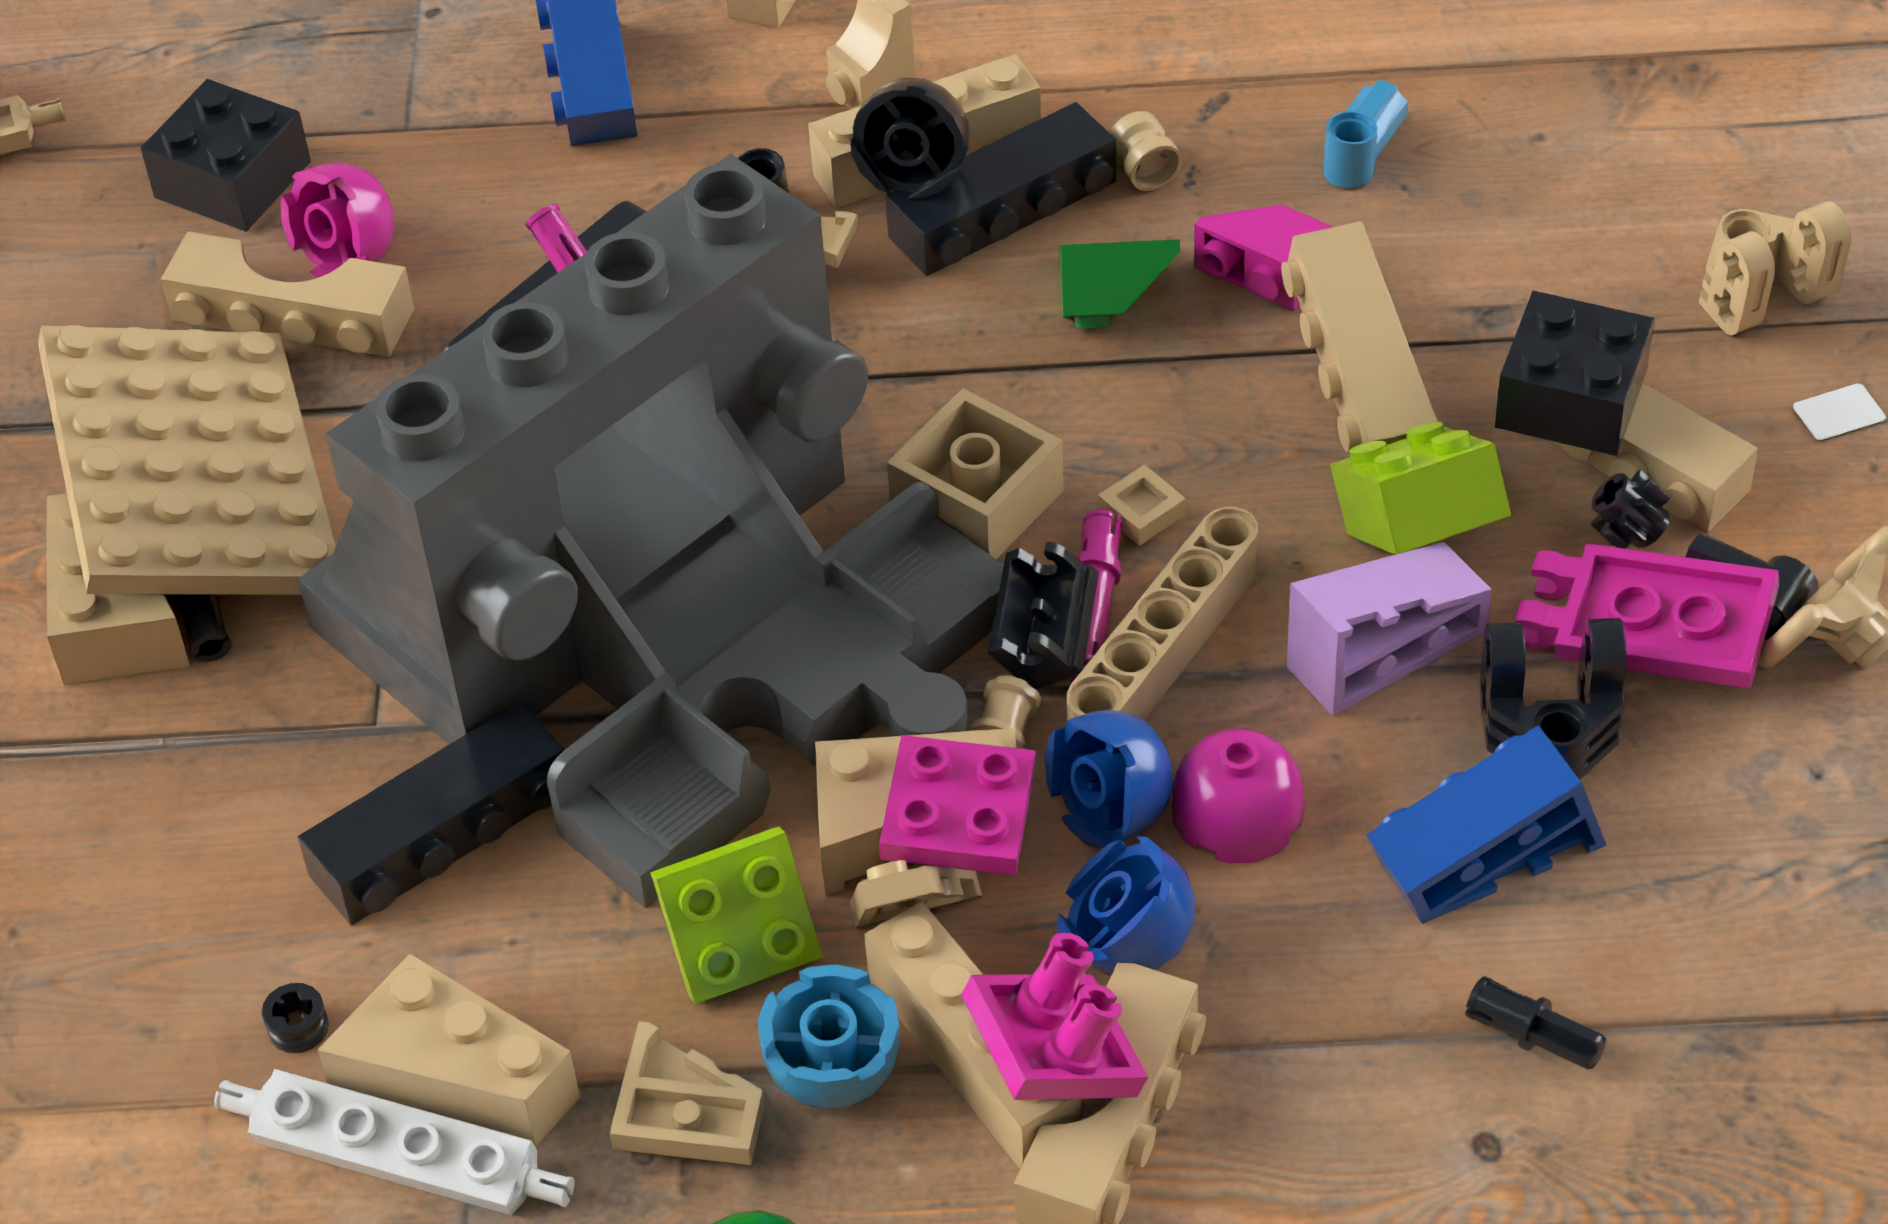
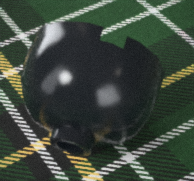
M900 78L882 85L861 105L853 122V137L850 140L851 154L860 173L876 189L887 194L891 190L909 191L913 193L908 196V199H922L941 192L956 178L969 147V122L960 102L944 87L924 78Z

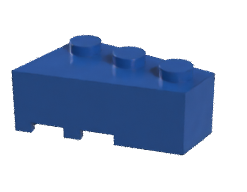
M536 0L540 30L551 29L554 42L543 44L548 78H560L561 91L551 93L556 126L567 125L570 145L575 146L637 136L616 1Z
M1539 725L1522 736H1513L1505 740L1495 749L1491 756L1465 772H1457L1448 776L1438 785L1434 792L1409 808L1398 809L1390 813L1381 821L1379 827L1366 834L1382 867L1422 924L1496 893L1497 885L1494 880L1527 867L1532 875L1536 876L1552 869L1553 862L1549 857L1581 843L1588 853L1607 845L1582 782Z

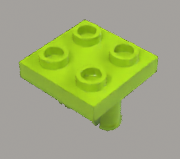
M779 826L650 872L688 996L695 1005L823 958L786 832Z

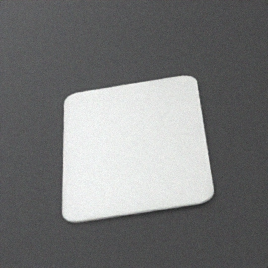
M1859 383L1793 404V409L1817 440L1828 439L1882 422L1886 419L1884 412L1866 388Z

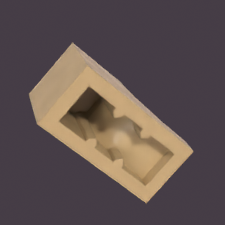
M857 1L855 13L845 33L835 45L826 49L828 67L826 86L830 95L838 104H845L850 109L861 106L882 85L900 78H915L911 5L907 1Z

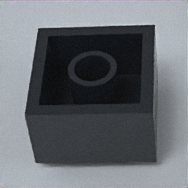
M206 79L140 147L154 198L245 232L252 227L295 180L292 176L304 170L311 162L299 111L210 79Z
M1532 290L1500 374L1495 428L1617 456L1647 372L1655 318Z

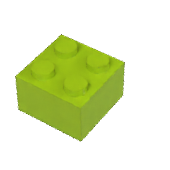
M1428 422L1411 427L1406 430V439L1386 445L1385 441H1372L1357 445L1349 450V458L1330 464L1347 535L1395 555L1511 516L1495 443L1471 436L1467 430H1453L1443 427L1442 422Z

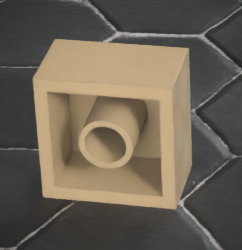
M962 388L887 461L889 498L892 500L914 483L922 482L936 493L938 518L997 560L1064 491L1063 441Z

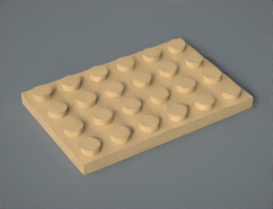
M41 325L38 347L86 594L302 595L297 579L331 556L336 545L280 333Z

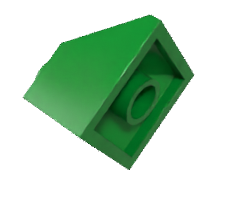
M1180 239L1059 245L1058 260L1062 317L1075 316V328L1111 327L1110 315L1124 314L1181 251Z

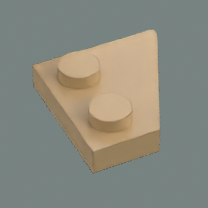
M898 860L866 870L868 878L858 882L849 903L855 926L859 928L888 921L921 901L929 910L980 898L982 893L976 871L935 866H923L909 870L906 860Z

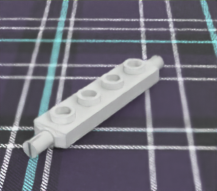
M274 1069L271 1078L263 1085L260 1091L224 1080L219 1085L222 1093L216 1091L214 1106L216 1109L249 1117L247 1133L254 1143L512 1216L528 1196L555 1203L565 1208L570 1202L567 1194L572 1195L574 1191L575 1181L573 1177H565L537 1169V1150L531 1140Z

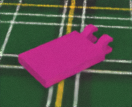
M1588 543L1585 545L1582 558L1565 556L1550 550L1537 551L1531 569L1532 576L1538 577L1534 595L1544 600L1555 601L1570 594L1566 608L1550 606L1536 600H1523L1520 603L1515 623L1520 622L1522 624L1525 649L1544 650L1554 644L1556 659L1579 663L1585 620L1621 618L1626 637V670L1751 689L1779 589L1778 570Z

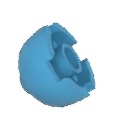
M837 964L808 967L799 972V981L784 987L776 997L773 991L766 997L758 1018L762 1059L778 1088L800 1103L825 1110L851 1107L872 1096L892 1074L901 1042L896 1002L892 996L888 999L884 991L871 984L869 974L861 969Z

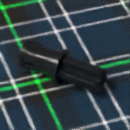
M1483 976L1475 984L1468 998L1466 1007L1469 1008L1465 1011V1015L1468 1018L1491 1026L1517 1039L1519 1047L1523 1050L1529 1051L1536 1045L1586 1069H1593L1604 1052L1606 1038L1603 1034L1551 1011L1552 1002L1545 997L1535 1000L1507 988V986L1494 981L1492 978Z

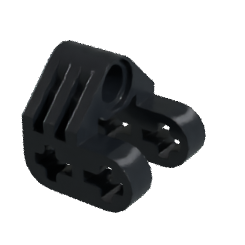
M1621 618L1585 620L1577 678L1578 699L1536 701L1532 706H1524L1523 700L1526 650L1522 624L1520 622L1486 624L1480 672V708L1487 751L1493 754L1495 749L1505 740L1513 736H1522L1539 725L1579 780L1609 754L1619 743V729L1622 723L1621 712L1624 709L1623 685L1626 671V637Z

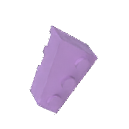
M1445 542L1290 583L1287 668L1332 716H1335L1484 633L1489 619L1492 589Z

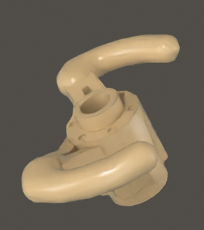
M1888 526L1878 529L1837 566L1834 570V576L1826 581L1805 602L1806 605L1799 609L1774 635L1763 643L1757 664L1758 667L1763 669L1773 667L1808 636L1825 640L1849 664L1856 662L1863 670L1869 667L1888 649V611L1878 602L1888 555Z

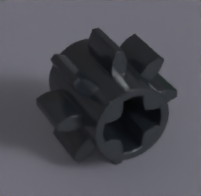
M1638 470L1632 479L1624 473H1617L1605 480L1593 496L1591 506L1599 516L1591 522V526L1616 548L1625 549L1630 542L1638 548L1647 547L1664 533L1669 524L1670 514L1663 505L1671 499V495L1642 470Z

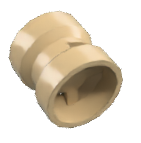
M1136 111L1127 114L1110 129L1109 133L1116 139V161L1124 166V172L1135 188L1141 191L1160 189L1170 183L1179 173L1182 166V155L1173 141L1165 136L1164 129L1153 114L1147 111Z

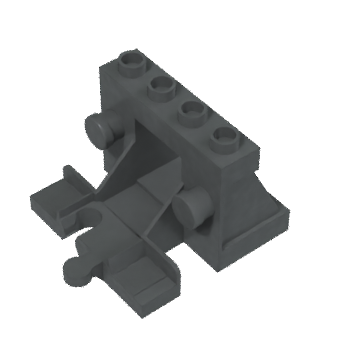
M730 154L717 164L704 168L694 174L685 186L617 233L598 240L585 255L517 302L495 311L486 320L485 324L411 375L400 378L388 385L379 397L328 431L326 437L339 489L354 501L333 554L297 580L310 628L449 744L518 702H521L535 717L581 681L617 709L614 713L566 748L555 759L547 775V784L558 835L642 906L647 908L658 899L650 872L725 846L764 813L771 791L769 775L750 760V752L726 732L745 726L764 728L776 734L816 766L815 742L858 739L879 724H888L892 736L967 731L968 712L964 689L956 680L940 673L992 632L1004 565L938 518L936 493L922 482L914 483L907 487L824 552L812 536L800 515L845 482L840 429L851 419L862 401L867 388L868 369L863 357L838 340L832 341L820 214Z

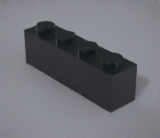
M1074 102L966 155L956 178L939 193L922 199H908V196L913 193L909 191L894 190L886 194L888 237L927 277L1115 183L1116 139L1082 106Z
M518 702L298 835L308 875L352 926L371 913L384 910L397 897L426 879L442 874L452 863L481 845L497 840L507 829L531 814L552 806L547 775L555 759L565 749L521 702Z

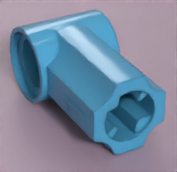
M1378 79L1374 85L1364 86L1346 111L1337 113L1328 120L1322 171L1329 183L1348 189L1364 186L1372 180L1376 158L1408 113V100L1402 97L1396 85Z

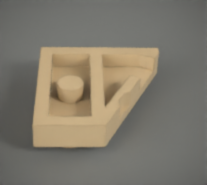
M638 1021L609 1133L612 1149L751 1165L765 1107L763 1090L736 1074H726L720 1071L713 1060L693 1048L686 1054L661 1039L658 1027L649 1022Z

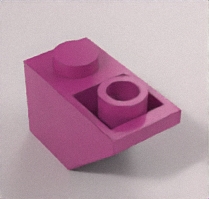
M1284 205L1200 217L1194 224V267L1207 272L1211 276L1221 278L1255 293L1263 299L1273 301L1294 311L1299 306L1297 296L1291 298L1288 296L1281 272L1282 263L1288 261L1292 238L1296 235L1332 228L1333 226Z

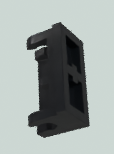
M1050 541L1045 543L1044 555L1048 560L1053 561L1054 565L1038 563L1033 555L1021 548L1006 553L988 654L1012 675L1026 681L1036 690L1078 675L1083 670L1099 572L1092 565L1086 567L1066 548Z

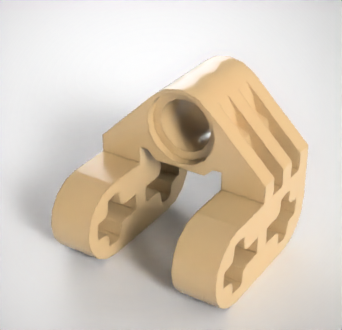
M1825 201L1798 212L1795 219L1750 209L1732 210L1723 215L1707 260L1698 303L1726 334L1732 336L1763 322L1774 274L1798 301L1805 305L1836 294L1840 288L1851 245L1850 225L1845 214L1834 202Z

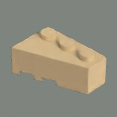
M67 493L46 496L47 639L63 684L70 685L191 667L176 618L164 594H86Z
M1015 728L906 735L1016 748ZM901 736L815 742L819 842L825 897L844 891V882L866 875V870L893 862L880 860L879 841Z
M411 954L389 974L317 1050L327 1084L528 1139L533 1142L535 1147L580 1099L570 1050Z

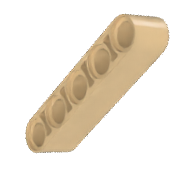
M1221 507L1205 516L1072 682L1067 691V720L1093 711L1107 709L1135 715L1142 720L1147 718L1253 582L1257 574L1258 522L1251 513L1238 507Z

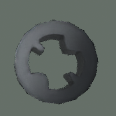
M289 983L280 986L271 992L263 1003L261 1014L270 1041L279 1050L287 1053H302L313 1049L322 1042L328 1032L329 1020L321 995L310 985ZM303 1011L301 1014L303 1022L295 1025L287 1024L290 1021L289 1013Z

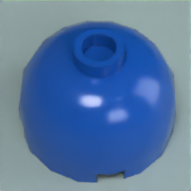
M1111 709L1093 711L1066 721L1067 724L1064 727L1055 729L1048 738L1044 758L1046 784L1051 798L1062 795L1065 806L1071 813L1061 817L1068 829L1083 842L1103 848L1112 842L1138 836L1151 828L1168 806L1173 789L1172 762L1166 746L1156 731L1138 716Z
M1137 836L1140 843L1129 847L1121 840L1112 842L1088 859L1071 880L1065 893L1074 900L1069 910L1068 919L1060 913L1058 915V932L1072 933L1086 941L1089 945L1087 951H1092L1094 956L1091 967L1106 975H1112L1118 962L1134 963L1153 970L1159 969L1180 953L1194 923L1196 901L1188 874L1174 858L1148 837Z

